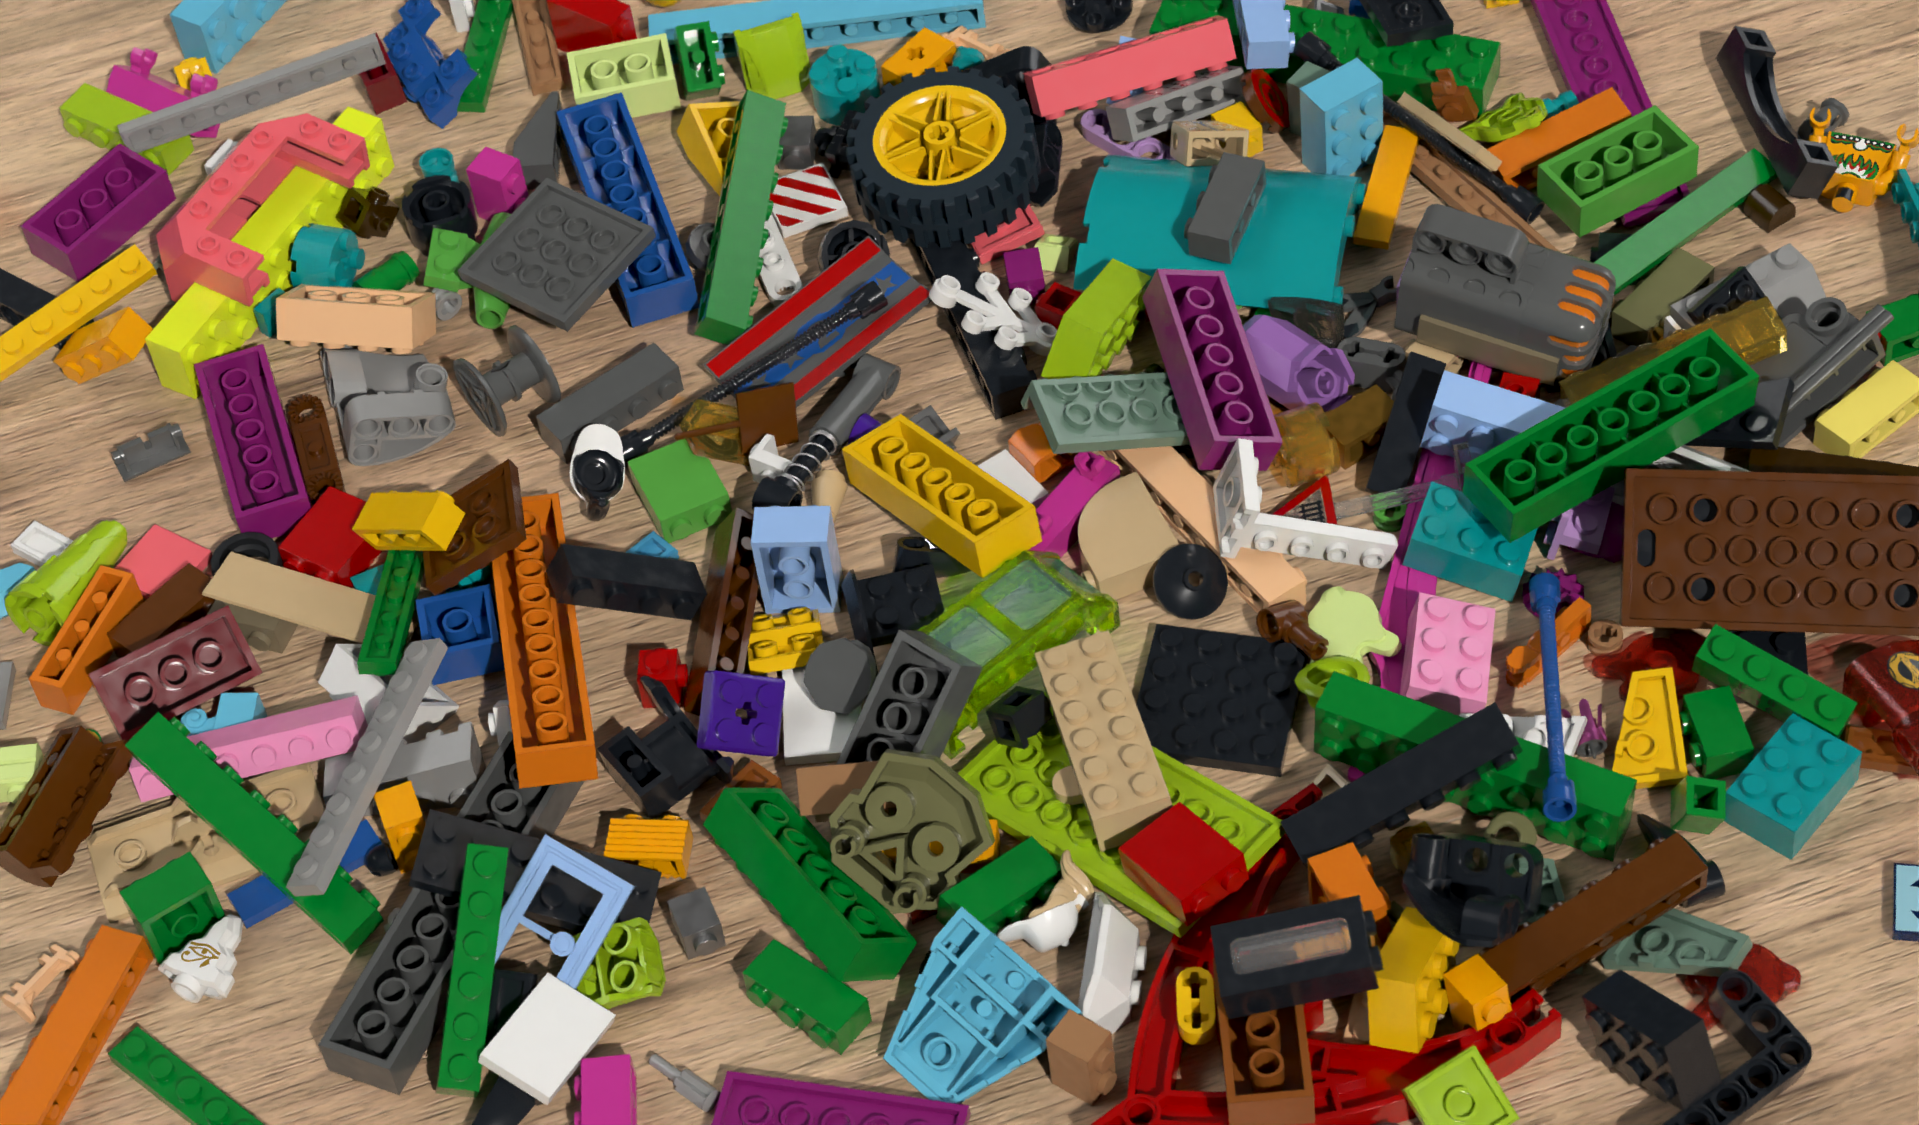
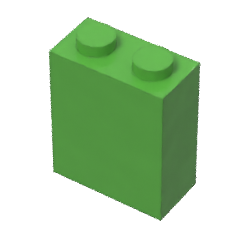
M687 439L679 440L627 461L633 486L660 536L668 543L684 539L698 531L718 525L732 512L729 494L709 458L696 455Z

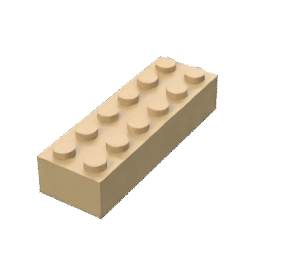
M1109 630L1034 653L1045 693L1050 702L1053 716L1101 852L1123 845L1173 807Z

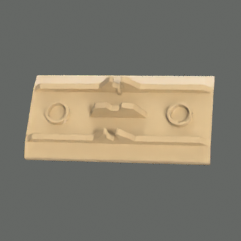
M310 762L242 778L244 782L240 786L249 794L254 789L258 791L271 804L267 810L277 818L280 814H283L297 827L298 831L294 835L303 843L308 838L310 839L311 833L317 827L325 811ZM178 797L93 826L91 834L86 838L109 923L130 917L119 893L121 890L189 851L212 883L213 888L259 872Z

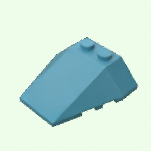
M961 906L934 938L930 947L932 952L922 975L919 974L916 980L914 994L907 1010H904L883 1059L929 1100L960 1104L1046 1051V1038L1069 1009L1080 1015L1083 1012Z

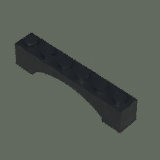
M1734 26L1718 53L1716 60L1787 195L1796 198L1818 199L1837 170L1838 165L1826 143L1803 140L1787 120L1779 101L1774 78L1773 57L1776 51L1765 31Z

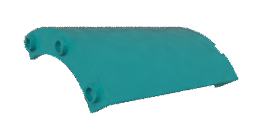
M1108 155L1104 158L1103 165L1107 167L1098 168L1084 215L1083 226L1089 227L1087 242L1079 243L1073 289L1085 291L1112 258L1151 276V280L1157 269L1224 271L1235 305L1327 315H1335V309L1342 307L1344 290L1343 286H1338L1347 237H1353L1354 215L1358 212L1359 205H1363L1367 191V185L1361 183L1362 177L1265 168L1266 187L1231 264L1189 255L1188 239L1184 238L1186 222L1188 218H1194L1196 213L1198 196L1201 191L1205 192L1209 185L1208 178L1212 166H1184L1177 160Z

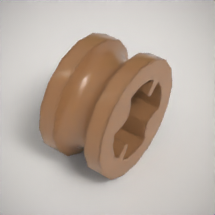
M1608 619L1594 622L1589 627L1587 640L1588 649L1591 654L1602 659L1617 656L1623 647V629L1618 623ZM1602 636H1609V642H1601Z

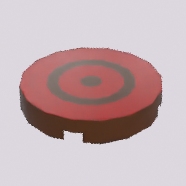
M1250 69L1241 76V81L1246 82V85L1242 87L1243 96L1255 118L1262 124L1267 122L1270 125L1268 131L1278 134L1290 126L1288 104L1275 81L1262 69Z

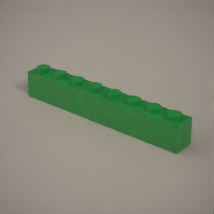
M750 90L746 91L735 112L694 335L725 345H729L747 331L753 323V316L749 315V310L757 298L758 287L754 286V282L761 272L764 260L759 257L760 249L762 250L766 244L769 230L765 229L764 225L765 221L769 220L774 202L770 201L769 197L777 185L779 174L775 173L774 169L775 165L779 164L783 153V146L779 145V141L784 136L788 125V118L784 117L785 102Z
M157 712L125 744L128 751L143 767L351 955L384 921L377 910L381 905L380 902L365 888L360 892L355 890L349 884L353 878L340 865L325 894L295 897L286 888V885L310 839L308 838L303 843L294 835L298 829L283 814L276 818L267 810L271 804L258 791L254 789L249 794L240 785L244 780L230 766L226 765L221 769L214 762L217 756L202 741H199L196 745L187 738L190 731L178 719L173 717L168 721Z

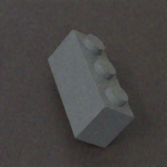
M1223 152L1218 165H1213L1210 170L1209 185L1206 191H1201L1198 196L1194 218H1188L1186 222L1184 238L1188 239L1189 255L1231 264L1266 187L1265 161Z

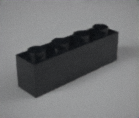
M561 543L546 570L557 602L692 620L707 595L695 562Z

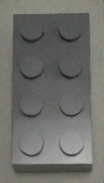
M899 630L836 764L878 761L887 749L933 755L940 758L983 667L922 631Z

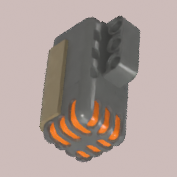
M1432 204L1427 207L1414 234L1412 250L1401 276L1394 328L1416 335L1417 343L1504 372L1538 378L1540 383L1555 387L1557 381L1564 384H1576L1582 382L1589 373L1607 331L1616 280L1612 271L1602 265L1530 243L1526 234L1515 227L1445 205Z

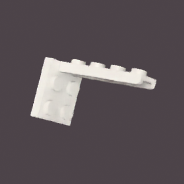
M1237 439L1213 485L1220 557L1235 559L1240 548L1244 547L1295 555L1297 557L1385 569L1398 547L1397 538L1391 533L1260 513L1262 488L1257 485L1256 477L1259 460L1258 457H1254L1252 440Z

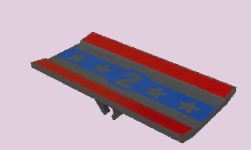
M868 235L703 365L721 385L722 382L729 381V378H733L734 375L737 376V373H741L742 370L745 371V368L749 369L750 365L758 360L760 361L764 356H768L769 353L772 354V351H776L777 348L780 349V346L784 347V344H788V341L792 342V339H795L796 336L803 334L805 331L807 332L808 329H811L813 326L815 327L816 324L819 325V322H823L824 319L827 320V317L831 318L832 314L834 315L838 310H842L844 305L850 301L849 299L852 294L869 282L875 281L887 299L888 305L867 316L863 320L858 317L844 322L843 325L840 324V327H836L835 330L832 329V332L828 331V334H824V337L817 339L816 342L813 341L812 344H809L808 347L805 346L804 349L801 348V351H797L796 354L793 353V356L789 355V358L782 361V363H778L777 366H774L772 369L770 368L769 371L766 370V373H762L761 376L758 375V378L754 377L753 381L750 380V383L746 382L745 386L742 385V388L731 393L736 399L737 393L794 382L797 408L835 377H844L846 375L844 370L850 366L854 369L861 356L932 301L929 297L930 290L916 281L891 259Z

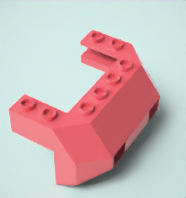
M308 113L257 124L234 146L156 234L171 300L177 303L191 285L196 282L250 307L254 302L253 296L262 286L267 287L270 283L268 273L257 269L264 261V255L231 241L232 238L295 166H299L351 189L354 186V179L362 169L367 171L370 167L365 138Z

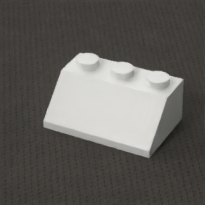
M336 644L318 683L330 693L329 696L334 701L358 695L365 719L369 725L374 710L382 700L393 675L359 674L357 661L362 644ZM431 682L403 739L407 743L420 741L426 736V733L432 732L455 714L459 705Z

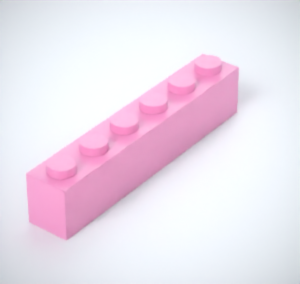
M358 695L187 736V738L195 745L199 741L207 745L217 756L214 762L221 769L228 765L241 778L353 752L356 750L358 742L364 735L368 724ZM133 757L129 771L141 802L174 795Z

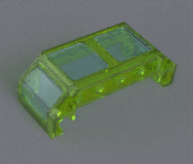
M1024 550L1014 559L1006 561L1000 570L987 580L979 582L960 601L949 605L943 614L929 625L921 627L918 631L924 632L983 667L943 753L952 760L966 749L965 744L958 739L959 733L967 726L974 730L978 726L977 714L1037 667L1034 653L1065 644L1082 630H1085L1090 635L1095 634L1097 629L1100 632L1109 630L1110 634L1120 626L1118 602L1110 595L1102 594L1065 565L1060 560V556L1055 552Z

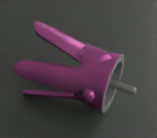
M1583 698L1579 702L1581 716H1586L1588 721L1576 751L1579 756L1596 759V755L1601 754L1607 748V736L1602 727V704L1598 705L1596 721V718L1592 716L1588 701ZM1561 710L1563 718L1572 717L1568 710Z

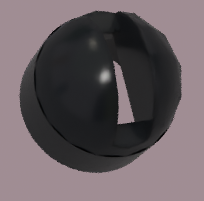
M386 842L372 848L365 857L366 867L375 876H387L398 871L395 857Z

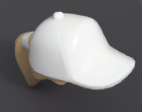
M1065 850L1062 853L1060 860L1062 878L1055 885L1044 906L1032 910L1027 920L1018 921L1005 927L997 935L1004 943L1024 939L1040 953H1045L1060 945L1065 947L1069 944V939L1076 931L1078 925V914L1093 901L1095 894L1092 883L1073 862L1069 850Z

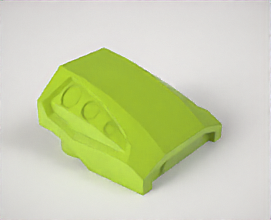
M798 12L792 13L791 17L740 31V29L733 31L746 90L773 99H779L802 92L810 83L809 71L811 67L803 26Z
M637 917L613 924L576 990L606 1009L649 996H661L666 977L660 945L648 921ZM581 933L573 936L575 939V943L577 942Z

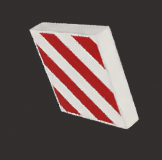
M824 163L778 178L773 193H770L769 200L774 202L772 215L783 238L849 216L847 206Z

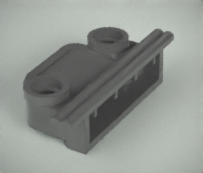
M1833 297L1821 298L1810 305L1806 316L1800 313L1787 315L1780 322L1774 324L1768 333L1757 343L1742 353L1741 358L1759 375L1758 383L1791 377L1795 384L1778 447H1784L1820 412L1828 408L1886 355L1878 333L1894 319L1888 310L1877 304L1859 320L1847 311L1845 304L1841 300Z

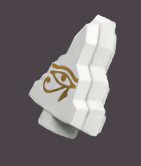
M228 914L212 924L202 938L189 940L179 952H170L159 965L158 970L173 981L171 988L175 993L192 1003H198L203 995L218 1000L228 996L235 983L232 973L237 965V961L233 952L241 941L242 919Z

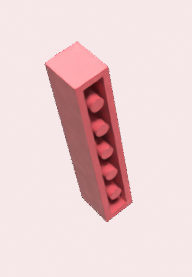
M1216 15L1023 73L1033 113L1040 117H1045V120H1053L1065 116V110L1077 107L1078 110L1094 108L1098 106L1097 101L1110 97L1111 101L1127 98L1131 95L1130 91L1142 87L1143 91L1160 88L1163 86L1162 81L1175 78V81H1182L1193 78L1195 76L1194 71L1204 68H1207V71L1223 69L1228 66L1227 61L1237 59L1228 19Z

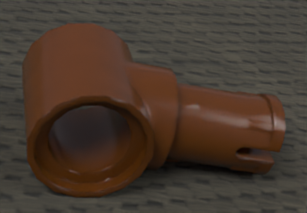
M1290 600L1258 612L1256 618L1258 631L1262 638H1270L1266 639L1269 643L1279 640L1292 643L1314 661L1321 659L1326 654L1328 648L1325 646L1329 645L1328 640L1309 627L1307 612L1299 601Z

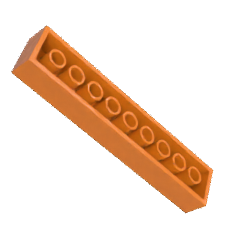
M559 493L521 497L527 540L523 541L517 548L509 550L491 561L519 789L598 779L596 749L575 605L557 602L546 572L561 543L566 544Z

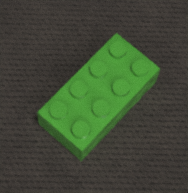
M1654 105L1539 164L1537 196L1580 238L1696 178L1699 146Z

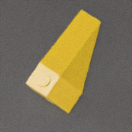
M740 101L688 104L676 131L688 158L719 196L735 112Z

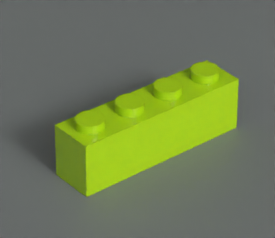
M84 83L59 107L64 120V127L72 136L84 138L93 142L99 148H107L109 150L115 148L119 143L125 146L117 125L153 113L87 83ZM190 135L137 154L165 169L169 176L194 151Z

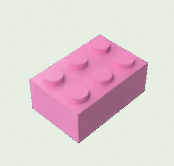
M1419 592L1408 619L1400 695L1458 716L1460 713L1475 714L1485 708L1488 695L1496 609Z

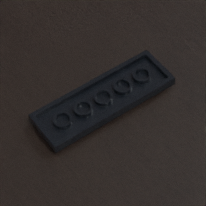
M430 809L408 886L460 899L467 844L506 847L509 849L502 910L539 846L541 839ZM569 847L635 886L615 923H621L637 917H641L650 923L662 872ZM552 865L524 916L532 920L582 933L604 894Z

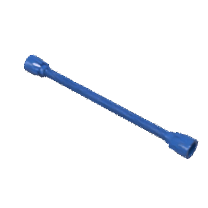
M1539 573L1533 576L1529 582L1531 609L1539 615L1550 775L1548 784L1543 790V811L1548 819L1564 822L1575 816L1577 803L1575 784L1571 779L1568 780L1565 770L1554 616L1558 603L1561 602L1560 581L1555 575Z

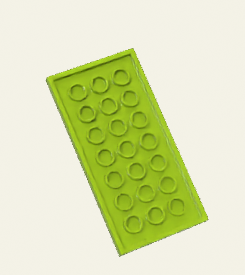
M1054 716L1040 728L1036 735L1027 738L1029 746L1025 749L998 744L995 738L958 773L980 792L988 819L998 820V827L1021 842L1033 836L1059 864L1062 853L1065 850H1069L1073 862L1084 872L1092 885L1176 936L1182 938L1202 918L1199 917L1188 927L1125 875L1118 851L1120 846L1100 851L1084 803L1070 805L1057 800L1052 786L1053 777L1059 770L1071 765ZM1152 746L1167 786L1172 806L1181 802L1242 851L1247 871L1286 833L1280 823L1281 819Z

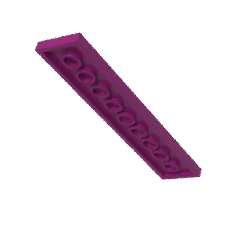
M1530 0L1567 91L1571 90L1579 103L1613 87L1631 112L1632 117L1652 107L1607 0ZM1686 183L1620 216L1624 228L1650 223L1689 195L1690 192Z

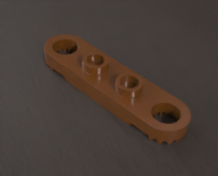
M309 394L308 397L302 395L303 398L297 397L296 401L293 400L291 405L288 406V415L307 492L311 503L314 505L322 496V494L319 496L318 492L324 487L332 486L345 493L346 490L323 403L317 396L313 397ZM304 410H315L314 412H312L313 415L309 414V418L307 416H305V418H303V416H299V414Z

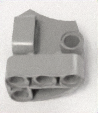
M347 345L340 349L324 348L320 351L330 403L333 408L337 407L348 459L352 464L356 466H372L409 457L439 442L455 429L456 422L447 392L448 373L442 366L429 363L423 353L405 356L383 355L359 351Z

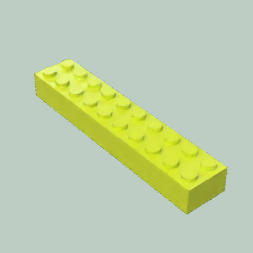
M348 106L335 120L333 125L365 138L370 167L367 171L362 169L356 176L353 187L370 190L372 186L377 187L384 178L390 175L394 168V162L382 119ZM299 166L294 167L231 240L264 255V261L257 269L268 273L269 285L267 287L262 286L253 296L254 302L249 307L194 282L145 338L162 386L197 399L202 392L194 364L237 352L243 343L251 338L255 329L259 326L253 309L277 288L285 292L293 288L290 271L296 272L297 261L291 260V252L298 232L304 226L311 227L309 223L342 228L345 224L336 216L349 188Z

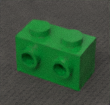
M709 21L676 26L673 36L685 101L718 96L721 85H725V74L722 64L717 65L715 52H719V42L716 31L711 32Z

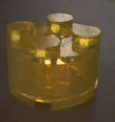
M1319 403L1305 404L1274 415L1283 444L1274 457L1272 464L1275 468L1282 467L1283 478L1288 488L1329 476L1340 470L1338 445L1335 437H1329L1326 427L1330 426V422Z

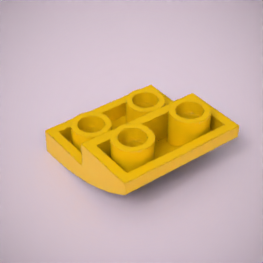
M800 607L790 610L787 615L773 617L771 614H760L754 616L747 651L750 674L759 675L806 666L811 654L818 645L824 643L818 609L810 610L807 607Z

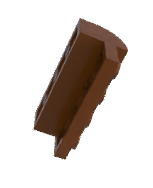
M82 726L59 731L0 829V866L30 884L41 887L53 886L57 877L65 873L72 866L75 860L74 853L78 846L91 834L94 819L99 811L111 800L112 794L110 792L117 780L128 771L130 767L129 760L132 754L125 747L127 741L122 740L103 744Z

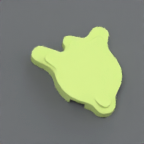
M1340 586L1331 587L1323 592L1320 601L1308 615L1309 627L1329 642V645L1325 646L1328 650L1321 659L1333 656H1346L1357 659L1363 664V656L1366 653L1373 652L1392 657L1402 647L1398 636L1382 626V618L1374 601L1362 593L1346 591Z

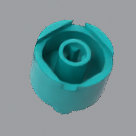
M834 45L828 49L826 54L819 57L810 68L809 80L814 106L818 116L829 124L840 126L848 110L865 113L864 102L870 96L876 99L881 96L876 60L862 51L847 49L844 45Z
M309 223L311 227H302L296 236L291 252V260L297 261L296 272L290 271L293 287L295 288L300 284L353 287L357 269L360 270L365 262V251L358 247L355 233L348 229Z

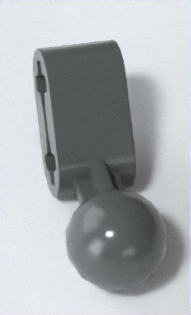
M1349 337L1342 340L1337 349L1343 350L1355 373L1354 385L1350 386L1369 389L1377 384L1384 392H1393L1391 399L1394 401L1406 365L1404 349L1394 343L1361 337Z

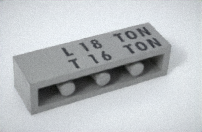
M1228 65L1216 71L1205 70L1195 74L1193 78L1175 81L1160 88L1149 90L1105 106L1113 140L1136 142L1172 129L1174 121H1194L1240 101L1246 102L1242 89L1246 82L1241 81V76L1244 74L1243 67Z

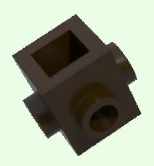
M372 186L370 190L352 187L348 190L336 217L362 238L370 239L371 236L386 238L400 207L389 199V193L378 187Z

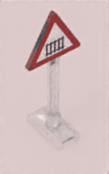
M1468 442L1452 445L1455 473L1440 476L1441 479L1433 482L1463 492L1465 464L1472 460ZM1323 476L1274 512L1273 515L1338 525L1339 519L1425 500L1431 481L1334 503L1328 476Z

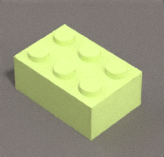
M666 33L567 53L576 106L622 92L632 118L681 108Z

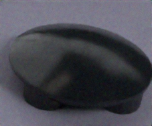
M1065 0L1066 14L1072 25L1082 31L1091 33L1106 32L1119 27L1129 18L1133 9L1132 0Z

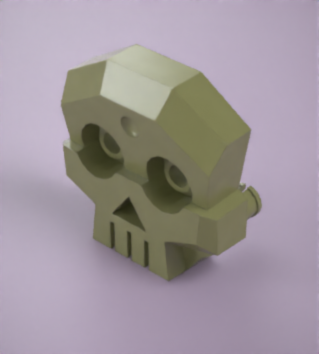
M887 749L863 788L853 789L829 817L832 835L830 845L832 853L831 862L892 914L910 913L914 910H937L940 895L961 881L960 872L995 842L980 792L939 757L933 755ZM888 801L893 802L897 807L896 814H887L883 809L884 803ZM930 842H940L943 845V852L941 854H934L930 850ZM897 847L896 863L884 854L882 850Z

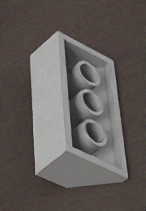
M1790 243L1745 266L1782 319L1793 313H1800L1806 316V312L1811 304L1821 298H1826L1813 265ZM1726 277L1671 305L1670 316L1690 339L1701 332L1686 312ZM1673 333L1675 342L1680 345L1677 336Z

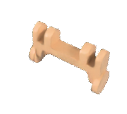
M959 26L950 34L944 33L942 35L954 42L956 48L964 46L977 49L983 54L985 61L1011 51L1008 48L1004 50V46L998 43L989 47L977 41L978 34L972 30L967 32V28L964 26Z
M53 944L49 950L54 956L50 957L47 954H43L38 959L43 967L25 985L15 982L10 987L15 995L12 997L4 993L0 997L2 1002L16 1011L26 1022L32 1024L36 1020L32 1009L34 999L61 971L67 969L75 970L78 967L82 957L75 951L70 950L68 952L60 946Z

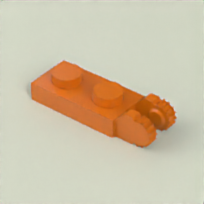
M1581 597L1575 600L1569 607L1564 606L1555 615L1558 657L1580 639L1591 626V604ZM1537 630L1530 637L1527 646H1516L1511 651V654L1509 653L1506 656V666L1509 669L1506 671L1507 684L1509 683L1513 688H1523L1524 685L1530 683L1543 670L1540 630Z

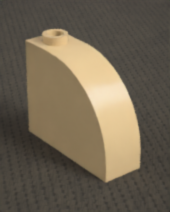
M1137 471L1105 485L1092 496L1082 511L1078 524V541L1083 569L1081 573L1083 584L1089 594L1095 593L1101 605L1153 586V573L1159 559L1168 550L1180 545Z

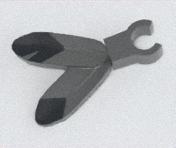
M1387 276L1382 279L1380 284L1369 290V293L1343 294L1342 307L1336 308L1335 314L1352 311L1343 325L1344 339L1359 336L1368 325L1377 307L1379 308L1388 302L1397 301V288L1389 290V288L1394 287L1393 276Z

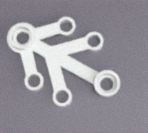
M983 272L978 278L975 287L990 302L989 304L960 290V282L952 276L944 275L935 280L929 292V297L936 305L943 308H952L958 302L973 309L967 311L961 322L965 331L971 334H980L981 331L998 330L994 337V342L998 347L1004 350H1012L1014 347L1028 346L1033 352L1048 356L1057 329L1049 323H1042L1029 306L1032 296L1028 291L1022 288L1013 289L1007 304L997 291L1000 280L992 273ZM1011 308L1017 310L1023 318V320L1018 318L1011 310Z

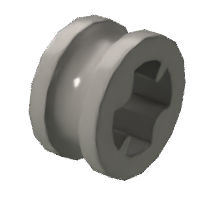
M439 288L433 289L431 293H436V316L445 321L454 317L461 308V296L454 291Z

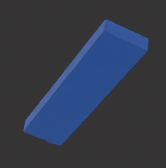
M367 819L360 822L339 864L347 873L365 865V857L368 852L375 846L382 844ZM263 875L227 894L231 905L242 919L246 929L293 904L289 898Z

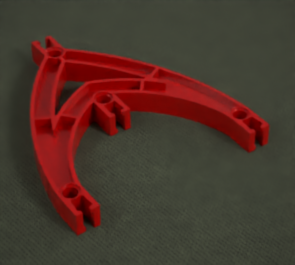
M1312 782L1270 814L1283 821L1319 801L1323 797V793ZM1284 834L1248 871L1249 880L1239 890L1230 893L1216 904L1182 938L1175 934L1173 935L1155 974L1140 1018L1132 1056L1127 1098L1090 1125H1138L1134 1123L1140 1120L1149 1121L1143 1125H1229L1226 1091L1175 1090L1177 1073L1185 1043L1180 1037L1178 1030L1176 981L1178 975L1183 970L1194 966L1208 970L1214 981L1213 958L1215 956L1210 926L1265 915L1278 887L1292 867L1300 860L1287 834ZM1255 948L1238 951L1236 956L1253 955ZM1199 983L1191 984L1192 998H1200ZM1532 988L1512 1003V1011L1505 1014L1498 1022L1491 1023L1478 1032L1471 1027L1453 1034L1428 1039L1424 1042L1418 1054L1371 1045L1335 1043L1307 1038L1314 1091L1315 1123L1293 1125H1374L1385 1122L1400 1123L1417 1117L1401 1091L1403 1088L1472 1045L1476 1046L1493 1076L1499 1081L1524 1066L1561 1037L1562 1015L1555 1008H1552L1548 1011V1017L1532 1027H1527L1526 1024L1529 1021L1533 1020L1535 1022L1540 1018L1541 1004L1544 1003L1543 997ZM1215 993L1216 1035H1217L1218 1043H1219V1046H1220V1049H1221L1220 1031H1219V1022H1218V1012H1217V1003H1216V993ZM1323 1000L1307 1003L1303 1006L1307 1035L1324 1023ZM1510 1040V1041H1513V1042H1515V1043H1513V1044H1505V1043H1502V1041Z

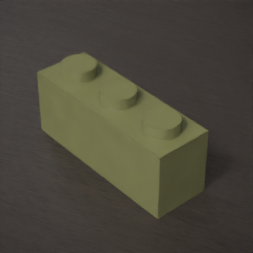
M1681 248L1675 250L1668 258H1665L1657 265L1652 274L1646 279H1641L1627 298L1619 300L1614 305L1610 313L1612 337L1628 346L1634 345L1642 350L1662 342L1665 317L1670 315L1671 305L1711 285L1714 281L1715 267Z

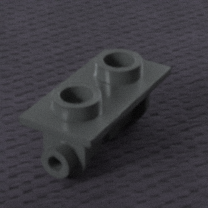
M167 423L166 426L148 433V441L143 442L139 437L121 446H116L117 450L111 452V457L124 482L191 453L178 423L174 425Z

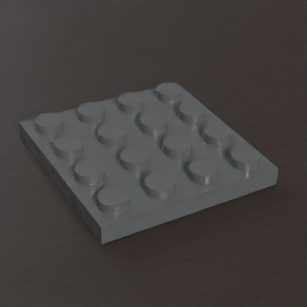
M546 178L457 271L462 281L568 332L656 238L653 227Z

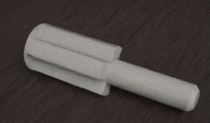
M657 1054L650 1057L649 1064L673 1081V1085L676 1086L675 1091L704 1112H709L716 1106L720 1092L688 1069H684L682 1072Z

